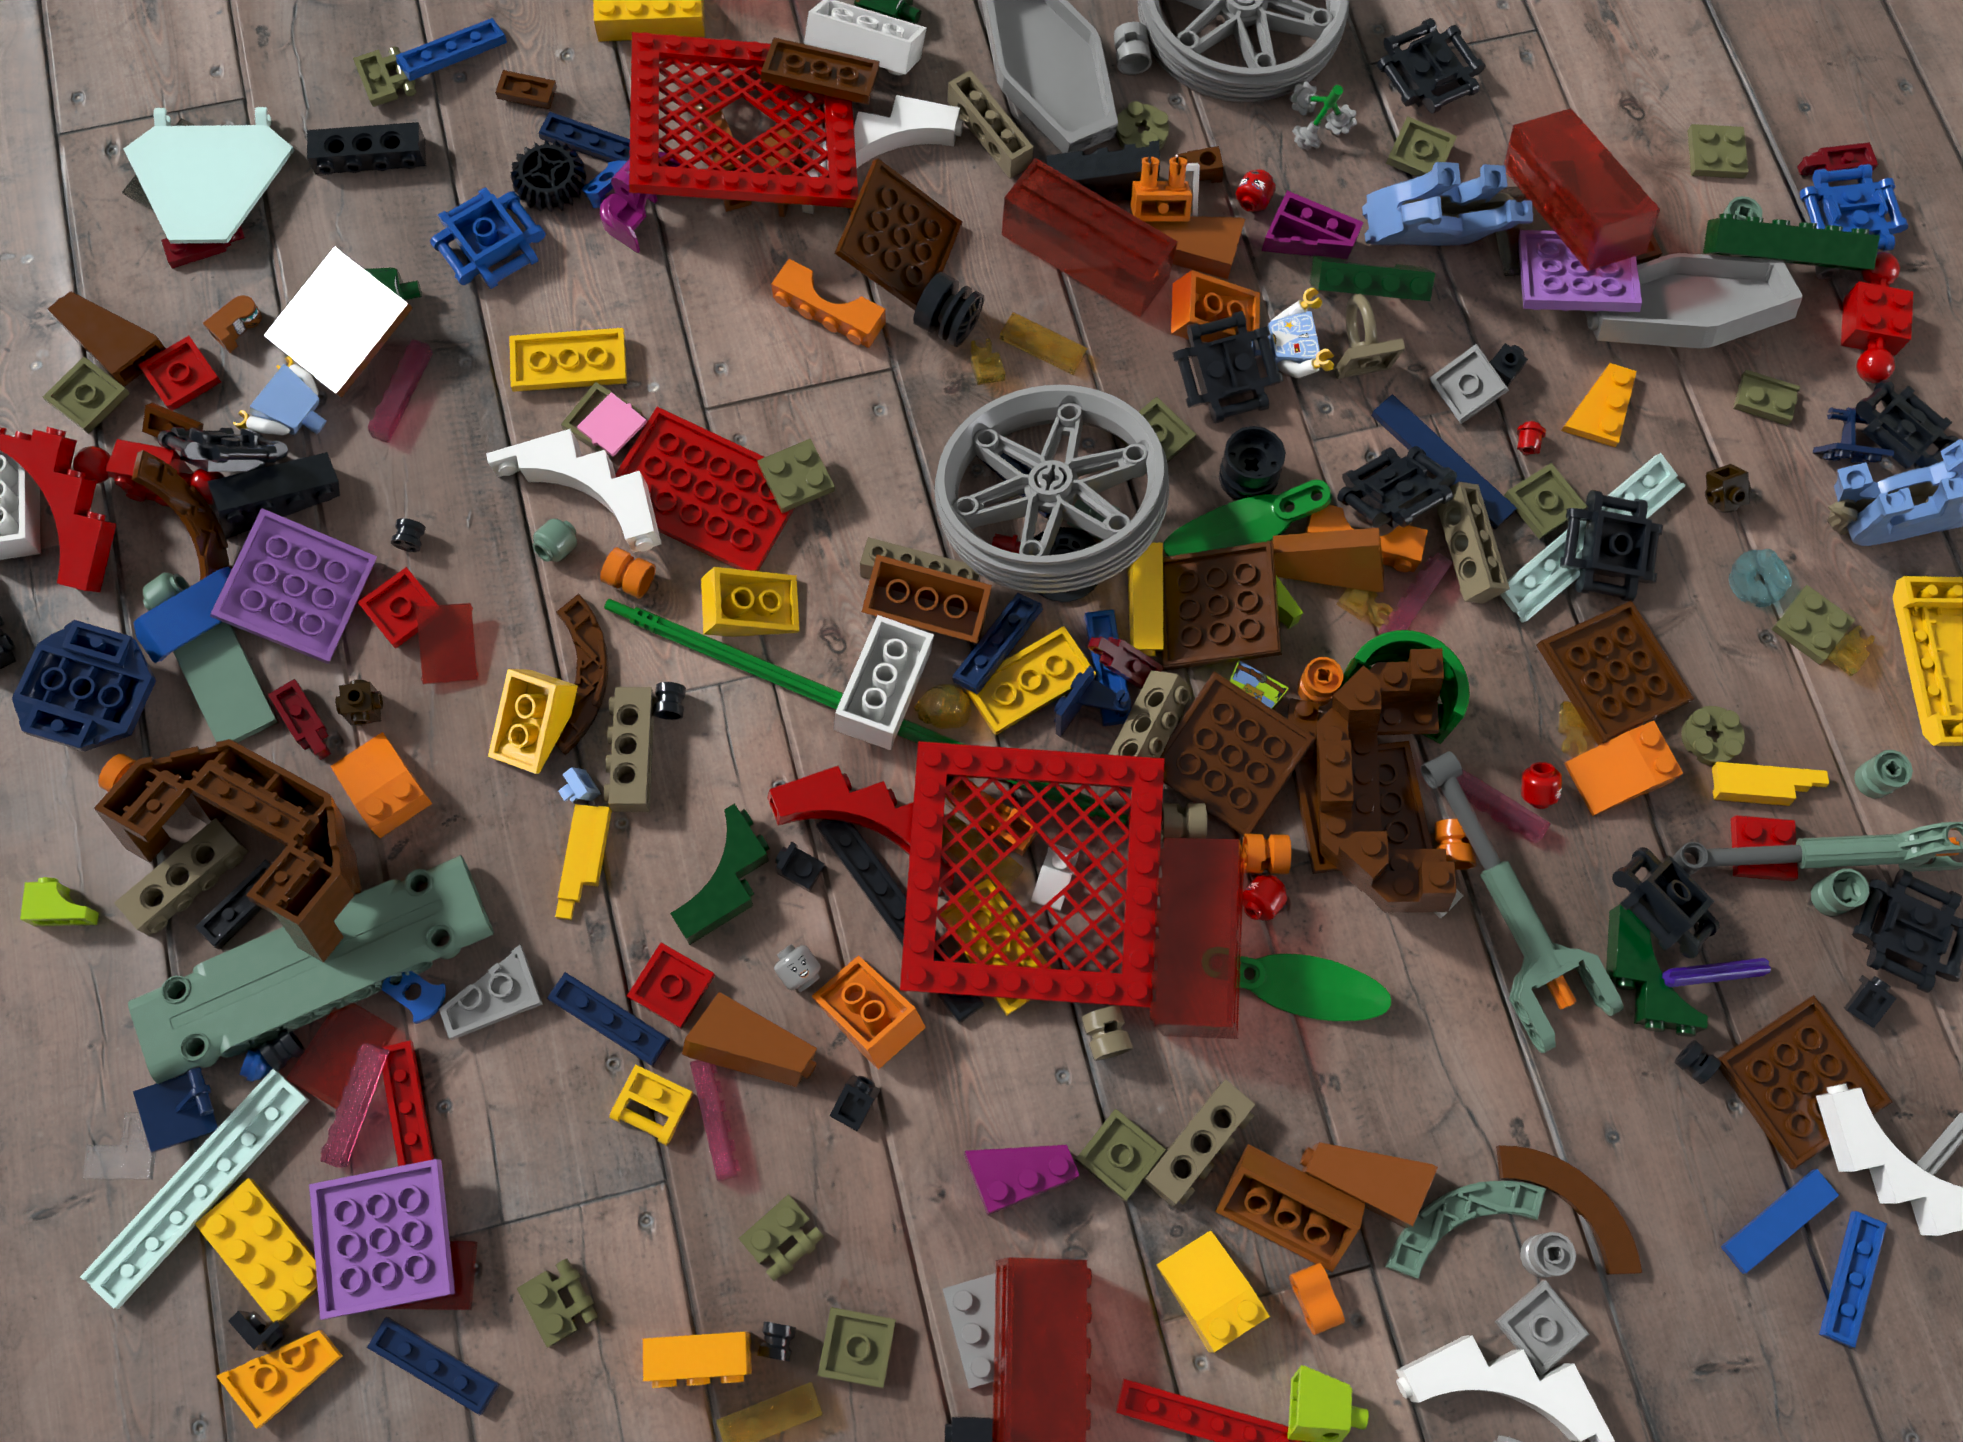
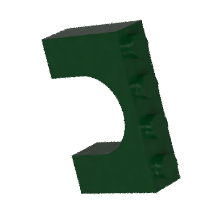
M1313 255L1309 283L1317 290L1431 302L1435 272L1422 266L1395 264V267L1352 263L1341 258Z

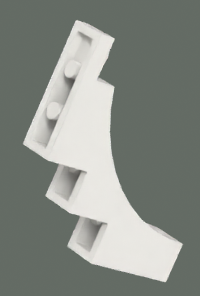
M896 95L891 117L858 111L854 126L857 168L880 154L901 147L921 144L954 146L956 136L961 137L964 120L959 119L960 108ZM826 141L819 145L824 150H826ZM814 151L812 159L815 160L821 155ZM827 160L820 164L825 169H827ZM814 168L807 173L811 177H820L822 175ZM802 205L804 213H814L815 205Z
M571 429L486 453L488 464L497 477L510 476L521 471L528 482L555 483L572 487L598 500L618 519L625 540L633 553L648 551L654 546L661 545L648 485L641 472L637 471L616 478L613 463L606 451L602 450L581 456L579 443Z
M1847 1084L1826 1087L1827 1094L1816 1096L1839 1172H1853L1869 1168L1879 1202L1897 1204L1910 1201L1921 1235L1940 1236L1963 1230V1187L1941 1180L1924 1171L1898 1150L1876 1122L1861 1088L1848 1089Z
M1473 1335L1462 1336L1395 1370L1399 1377L1396 1380L1397 1386L1404 1398H1409L1411 1402L1420 1403L1431 1397L1453 1391L1481 1390L1493 1392L1519 1401L1542 1414L1571 1441L1581 1442L1588 1438L1590 1442H1615L1575 1364L1563 1363L1537 1377L1523 1349L1512 1350L1486 1363Z

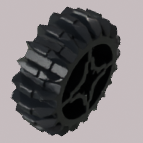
M546 139L543 145H538L534 141V148L524 147V154H517V162H512L513 171L510 175L514 192L518 194L520 200L526 202L530 209L536 206L540 212L545 207H548L551 213L554 207H559L563 211L565 203L573 206V198H580V190L586 185L585 180L587 177L583 160L579 158L576 150H571L568 144L561 146L557 140L550 145Z

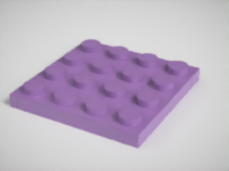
M1519 231L1518 244L1523 309L1640 312L1642 298L1633 233Z
M261 508L215 603L211 617L329 664L373 569L377 556Z
M440 1159L309 1184L320 1320L455 1294L442 1161Z

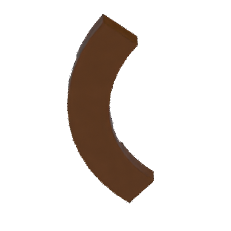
M144 450L138 452L132 480L157 494L179 516L188 530L197 552L200 580L225 567L232 569V565L229 564L226 550L228 543L214 512L193 485H189L177 474L176 469L163 460Z
M579 593L556 611L558 617L570 632L577 654L574 684L578 685L574 706L572 714L555 744L564 755L568 754L579 743L594 722L602 705L608 679V655L603 633L594 613Z
M1496 1146L1500 1179L1525 1181L1549 1189L1559 1195L1580 1216L1582 1215L1593 1230V1235L1604 1259L1607 1275L1642 1273L1639 1254L1624 1218L1607 1194L1592 1179L1564 1160L1548 1153L1519 1146Z

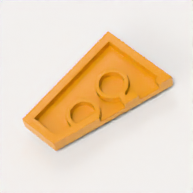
M318 1330L280 1347V1349L246 1362V1364L216 1376L257 1429L264 1426L343 1355L325 1332Z

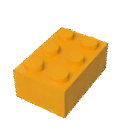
M751 1332L643 1338V1382L652 1381V1388L677 1386V1379H686V1386L711 1384L710 1377L721 1376V1383L744 1382V1375L752 1374Z

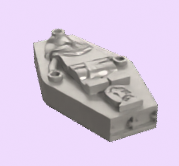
M981 0L996 79L1001 91L1062 153L1083 151L1114 138L1118 120L1101 38L1096 29L1067 0Z
M1676 253L1637 265L1642 298L1640 312L1584 311L1587 317L1588 327L1590 330H1593L1597 341L1702 349L1714 347L1795 318L1803 295L1783 260Z

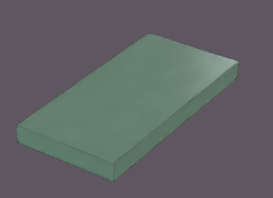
M222 622L173 651L216 742L231 739L238 743L279 723L232 625Z

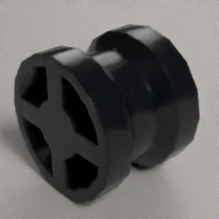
M397 519L395 524L397 532L392 536L391 544L398 549L408 552L420 551L422 545L420 537L425 534L426 527L412 519Z

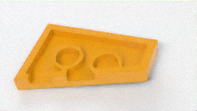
M1609 363L1561 431L1616 447L1620 440L1637 371Z

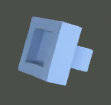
M571 767L562 774L568 782L558 791L564 801L569 799L571 802H575L578 799L593 801L601 794L586 770Z

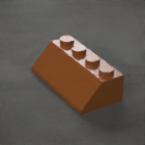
M876 555L861 612L874 616L879 615L903 624L978 643L987 614L992 585Z
M1248 1144L1231 1174L1215 1212L1315 1264L1321 1263L1325 1269L1333 1272L1361 1227L1365 1203Z

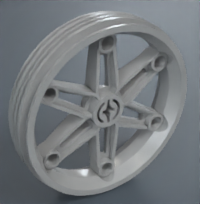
M1138 0L1139 21L1147 27L1150 51L1167 73L1194 91L1212 98L1234 102H1258L1279 98L1294 92L1296 84L1301 85L1304 81L1310 82L1326 66L1337 50L1349 12V0H1325L1327 10L1314 7L1299 0H1178L1203 12L1175 37L1165 23L1160 10L1159 0ZM1267 8H1270L1276 11H1280L1286 14L1303 18L1304 20L1296 19L1293 17L1281 15L1266 10ZM1218 15H1222L1226 22L1202 38L1197 35ZM1253 24L1256 25L1261 53L1258 54L1255 53L1245 28ZM1269 30L1307 36L1317 41L1305 53L1294 60L1276 65ZM1231 34H1234L1248 68L1222 64L1200 54Z
M1075 385L1031 387L1012 392L989 402L970 415L952 434L944 447L935 478L936 506L947 540L959 557L981 576L1001 586L1026 592L1060 593L1090 587L1117 575L1135 562L1150 546L1161 527L1168 507V464L1162 444L1152 426L1136 409L1119 398L1099 390ZM1053 424L1041 455L1005 438V436L1025 428ZM1083 425L1107 431L1129 444L1125 448L1078 457ZM1062 435L1069 437L1065 463L1053 460ZM1005 453L1032 470L1029 474H1022L1000 457V455ZM976 456L1007 479L978 493L958 499V490L963 474ZM1117 465L1119 466L1117 468L1081 480L1078 479V477L1083 475H1087ZM1147 473L1146 493L1139 510L1132 520L1097 494ZM1022 494H1025V496H1026V497H1023V498H1020V499H1016V500L1009 501V502H1006V503H1002V504H999V505H996V506H992V507H989V508H985L986 506H989V505H992V504H995V503H998V502H1001V501H1004V500H1007V499H1010V498H1013V497H1016V496H1019V495H1022ZM1075 499L1082 500L1103 516L1105 520L1101 522L1071 504ZM1039 510L1051 513L1040 542L1034 540ZM1025 517L1019 554L994 547L971 530L982 525ZM1063 519L1104 540L1083 550L1049 555Z

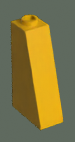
M1151 543L1147 550L1127 567L1130 645L1149 657H1155L1156 651L1163 650V543Z

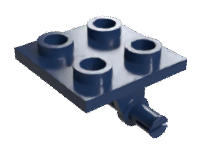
M1831 407L1828 410V413H1832L1827 415L1828 419L1840 420L1844 423L1841 443L1813 448V453L1822 454V459L1841 461V458L1851 459L1850 463L1852 464L1866 462L1869 465V462L1879 463L1882 461V458L1894 456V450L1856 445L1855 423L1869 425V423L1857 414L1855 408L1850 407L1846 408V410Z
M1088 666L1084 673L1079 672L1074 678L1070 694L1067 697L1062 696L1055 706L1056 717L1054 722L1056 723V735L1059 737L1063 735L1083 705L1115 711L1116 715L1119 714V717L1126 716L1131 707L1129 693L1126 692L1125 694V690H1120L1116 693L1094 680V668Z
M201 1067L191 1069L185 1075L172 1078L160 1084H154L133 1091L151 1153L214 1133L217 1130L218 1126L213 1113L214 1109L209 1097L212 1091L210 1085L205 1083Z

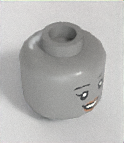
M790 944L777 954L780 960L775 964L774 970L787 989H798L799 992H802L820 978L817 973L820 971L821 965L806 945L794 948Z

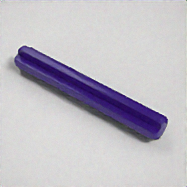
M1757 958L1671 968L1663 972L1662 978L1666 986L1677 987L1765 976L1771 972V967L1767 959Z

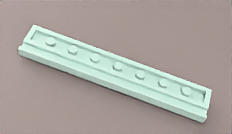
M1662 453L1650 459L1608 496L1633 501L1636 498L1646 500L1648 503L1647 519L1684 488L1685 484L1679 482L1676 478L1678 475ZM1602 507L1603 511L1633 516L1628 511ZM1581 520L1576 558L1582 559L1586 521ZM1567 530L1507 580L1510 589L1500 594L1510 609L1518 614L1521 623L1528 621L1580 576V570L1560 567V558L1564 557Z
M272 1069L80 1277L86 1280L91 1285V1288L111 1307L119 1309L194 1228L195 1223L216 1204L310 1100L280 1075L279 1072Z

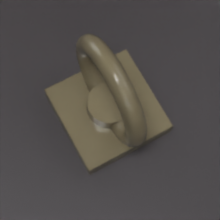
M1353 294L1348 300L1345 316L1346 330L1351 348L1347 349L1334 368L1337 379L1388 370L1405 350L1403 338L1378 343L1376 322L1369 301L1362 294ZM1357 308H1359L1364 322L1365 341L1361 342L1358 333Z

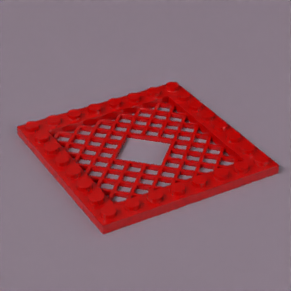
M632 32L629 193L853 208L859 194L852 101L801 90L796 93L788 86L775 85L776 87L770 91L764 88L762 84L766 83L765 81H761V78L755 81L748 74L756 71L761 75L771 46L769 43ZM673 64L680 70L672 74L665 68ZM702 67L707 73L699 76L693 70ZM729 69L735 75L726 78L721 72ZM659 73L665 76L666 79L659 82ZM687 74L694 81L685 84L679 78ZM715 77L722 83L714 87L707 80ZM742 79L749 85L741 89L735 82ZM671 83H674L678 87H680V89H678L675 92H671L669 89L666 88V86ZM702 85L708 91L700 95L693 89ZM729 87L736 93L728 97L721 91ZM756 89L763 95L755 99L748 93ZM659 91H660L661 93H663L665 96H667V97L661 99L660 101H659ZM783 91L790 98L782 101L775 95ZM688 93L694 99L686 103L679 97ZM810 93L817 100L809 103L802 97ZM715 95L722 101L714 105L707 99ZM741 97L778 123L745 145H742L707 119ZM770 99L777 106L769 109L762 103ZM673 101L680 108L672 111L665 105ZM796 101L804 106L798 112L790 107ZM701 103L708 110L699 113L693 107ZM824 104V113L817 107ZM659 110L666 114V116L659 119ZM785 110L791 116L784 120L777 113ZM687 111L695 118L686 122L680 115ZM812 112L819 118L811 122L804 115ZM674 120L680 127L672 130L665 124ZM798 120L805 127L797 130L790 124ZM702 122L708 129L700 132L693 126ZM824 122H825V131H823L822 129H820V128L818 127L820 124H822V123H824ZM785 128L792 135L785 139L777 132ZM659 129L666 133V135L661 137L660 139ZM687 130L695 137L686 141L679 135ZM812 130L820 137L812 141L805 134ZM716 133L723 139L714 143L708 136ZM772 137L779 143L770 147L764 140ZM674 139L680 146L672 150L665 143ZM799 139L802 142H804L806 146H804L801 149H798L791 143ZM702 141L709 148L701 152L693 145ZM824 141H826V150L819 146ZM730 143L737 150L729 154L722 147ZM758 145L765 152L757 156L750 149ZM785 147L793 154L785 158L778 151ZM659 148H660L661 150H663L665 153H667V154H665L664 156H662V157H660V158H659ZM813 149L821 156L813 160L806 153ZM688 150L695 156L686 160L679 154ZM716 152L723 158L715 163L707 156ZM745 154L751 161L742 164L736 158ZM773 156L779 163L772 167L764 160ZM673 158L681 165L669 167L665 163ZM800 158L807 165L800 169L792 162ZM702 160L710 167L698 169L694 164ZM825 160H827V169L820 165ZM730 162L738 169L726 171L722 167ZM758 164L766 171L754 173L750 169ZM786 166L794 173L783 175L779 170ZM814 168L822 175L820 177H811L807 172Z
M918 741L900 991L1152 1008L1165 758ZM947 776L957 777L946 787ZM966 777L988 780L976 789ZM997 779L1019 782L1007 791ZM962 780L973 793L963 802L959 803L950 790ZM993 782L1003 793V796L990 805L980 793ZM1029 782L1050 784L1038 793ZM1024 784L1034 798L1021 807L1011 794ZM1059 784L1081 786L1071 795H1068ZM1090 786L1112 788L1102 797H1099ZM1053 787L1065 798L1055 809H1052L1042 798ZM1121 788L1131 789V797L1129 798ZM1086 789L1096 802L1083 812L1074 802L1073 798ZM1114 791L1127 803L1115 814L1103 802ZM946 794L956 808L944 817ZM977 797L987 810L974 820L965 810L964 806ZM1008 799L1018 812L1005 822L995 811V808ZM1039 801L1049 814L1036 824L1025 811L1035 802ZM1069 803L1080 816L1067 826L1056 813ZM1098 805L1111 817L1099 828L1087 816ZM1130 807L1128 830L1118 817ZM961 811L970 824L957 834L947 821L957 812ZM991 813L1002 826L988 836L978 823ZM1020 815L1033 827L1021 838L1009 826ZM1051 817L1063 828V831L1052 840L1040 829ZM1082 819L1094 831L1083 842L1071 831ZM1113 821L1125 833L1115 844H1112L1102 833ZM944 825L954 838L942 848ZM975 827L985 840L972 851L962 837ZM1006 829L1016 842L1003 853L994 843L993 839ZM1036 831L1076 878L1030 917L993 875L991 870ZM1067 833L1078 847L1065 857L1055 846V843ZM1097 835L1109 848L1098 859L1085 847ZM1128 838L1126 860L1116 848ZM958 841L968 852V855L955 865L945 852ZM989 843L998 853L999 857L986 867L976 854ZM1080 850L1093 862L1082 873H1079L1069 861ZM1111 852L1123 863V866L1112 876L1100 864ZM942 856L952 869L939 879ZM973 858L983 871L970 882L960 868ZM1095 866L1107 878L1096 890L1084 878ZM1127 868L1125 892L1116 882L1115 878ZM956 872L966 883V886L953 896L944 886L943 882ZM987 874L996 884L997 888L984 898L974 885ZM1078 881L1091 893L1079 905L1067 892ZM1109 883L1122 895L1110 907L1098 894ZM940 887L950 900L937 910ZM971 889L981 902L968 913L957 899ZM1002 891L1012 905L999 915L989 904V901ZM1062 895L1074 907L1063 919L1051 907ZM1095 897L1106 911L1092 921L1082 907ZM1125 900L1123 923L1113 909ZM954 903L964 917L951 927L940 914ZM985 905L996 919L982 929L971 916ZM1016 907L1027 921L1014 932L1003 918ZM1045 910H1048L1058 923L1045 934L1034 920ZM1079 912L1089 926L1076 936L1065 922L1075 913ZM1108 914L1120 926L1109 938L1097 926ZM938 919L948 931L935 942L936 920ZM969 920L979 934L966 944L955 930ZM998 922L1010 934L999 946L986 934ZM1029 924L1041 936L1030 948L1017 936ZM1062 926L1073 940L1062 950H1059L1050 940L1049 936ZM1093 928L1104 942L1091 953L1080 939ZM1123 931V949L1121 954L1111 941ZM952 935L963 948L949 959L938 945ZM981 937L994 949L982 961L970 949ZM1012 939L1025 951L1013 963L1001 951ZM1044 941L1056 953L1045 965L1032 953ZM1075 943L1087 955L1076 967L1064 956V953ZM1106 945L1119 958L1107 969L1095 957ZM934 949L945 961H934ZM966 951L977 964L954 961ZM995 954H998L1008 966L985 963ZM1029 956L1039 968L1019 967L1017 965ZM1060 957L1070 970L1049 969L1048 967ZM1092 960L1101 972L1078 970L1088 961ZM1122 962L1121 973H1110Z

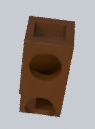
M1219 146L1187 151L1186 153L1173 156L1176 157V163H1178L1179 157L1187 159V163H1198L1200 165L1199 181L1211 180V183L1222 182L1223 162Z

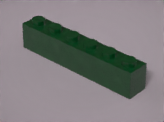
M1719 214V218L1708 220L1703 254L1783 260L1784 263L1854 271L1874 270L1880 235L1869 234V229L1853 228L1851 232H1844L1842 226L1828 225L1825 226V229H1817L1816 223L1802 222L1799 223V226H1790L1789 220L1779 219L1772 220V223H1763L1764 218L1746 217V220H1737L1736 214Z

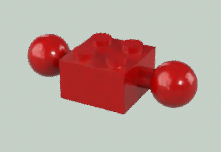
M1887 252L1877 253L1874 270L1862 271V277L1865 282L1858 281L1843 298L1841 346L1866 350L1858 358L1856 370L1862 380L1873 384L1887 380L1893 374L1895 369V359L1893 356H1896L1911 340L1914 291L1889 287L1900 273V264L1894 255Z
M120 439L116 440L111 456L107 451L96 446L82 448L74 456L73 470L86 473L85 479L99 484L112 477L115 484L124 490L128 498L139 502H144L145 499L153 500L166 507L170 506L157 494L132 480L138 452L144 450L176 469L177 474L189 485H193L207 501L208 505H213L207 481L225 477L221 472H207L201 468L193 472L185 461L180 460V455L176 450Z

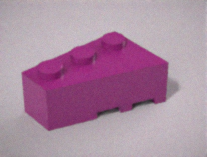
M1287 190L1266 234L1262 251L1348 259L1364 222Z
M1067 1145L964 1151V1157L987 1216L1073 1181L1080 1176Z

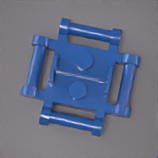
M1870 164L1859 165L1858 168L1815 170L1813 173L1814 186L1806 187L1799 192L1801 201L1806 204L1811 223H1816L1817 229H1825V226L1828 225L1842 226L1844 232H1851L1853 228L1869 229V234L1880 235L1878 249L1881 251L1893 250L1895 247V237L1893 234L1903 232L1909 227L1906 218L1902 217L1894 193L1896 186L1893 178H1885L1879 182H1873V171ZM1857 179L1859 183L1829 187L1828 182ZM1887 212L1891 219L1890 222H1886L1884 217Z
M485 187L479 190V194L449 212L443 211L437 215L445 229L435 234L430 239V244L436 251H440L456 273L455 278L461 285L470 283L474 276L480 274L487 286L492 289L498 285L497 282L527 264L533 265L539 261L529 244L532 242L538 243L543 240L546 232L540 225L535 224L520 204V198L514 191L496 198ZM506 209L513 211L526 230L524 232L519 229ZM455 240L471 263L464 266L448 245L449 242ZM518 250L522 251V255L493 272H490L488 269Z

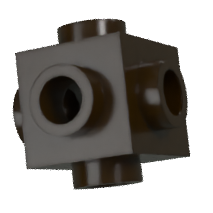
M1728 464L1706 472L1707 489L1705 497L1709 505L1722 512H1733L1738 507L1750 503L1749 491L1751 485L1747 471L1733 464Z
M352 680L349 684L339 685L340 696H336L335 699L338 714H341L350 725L362 726L373 722H381V709H383L382 693L377 691L370 681Z

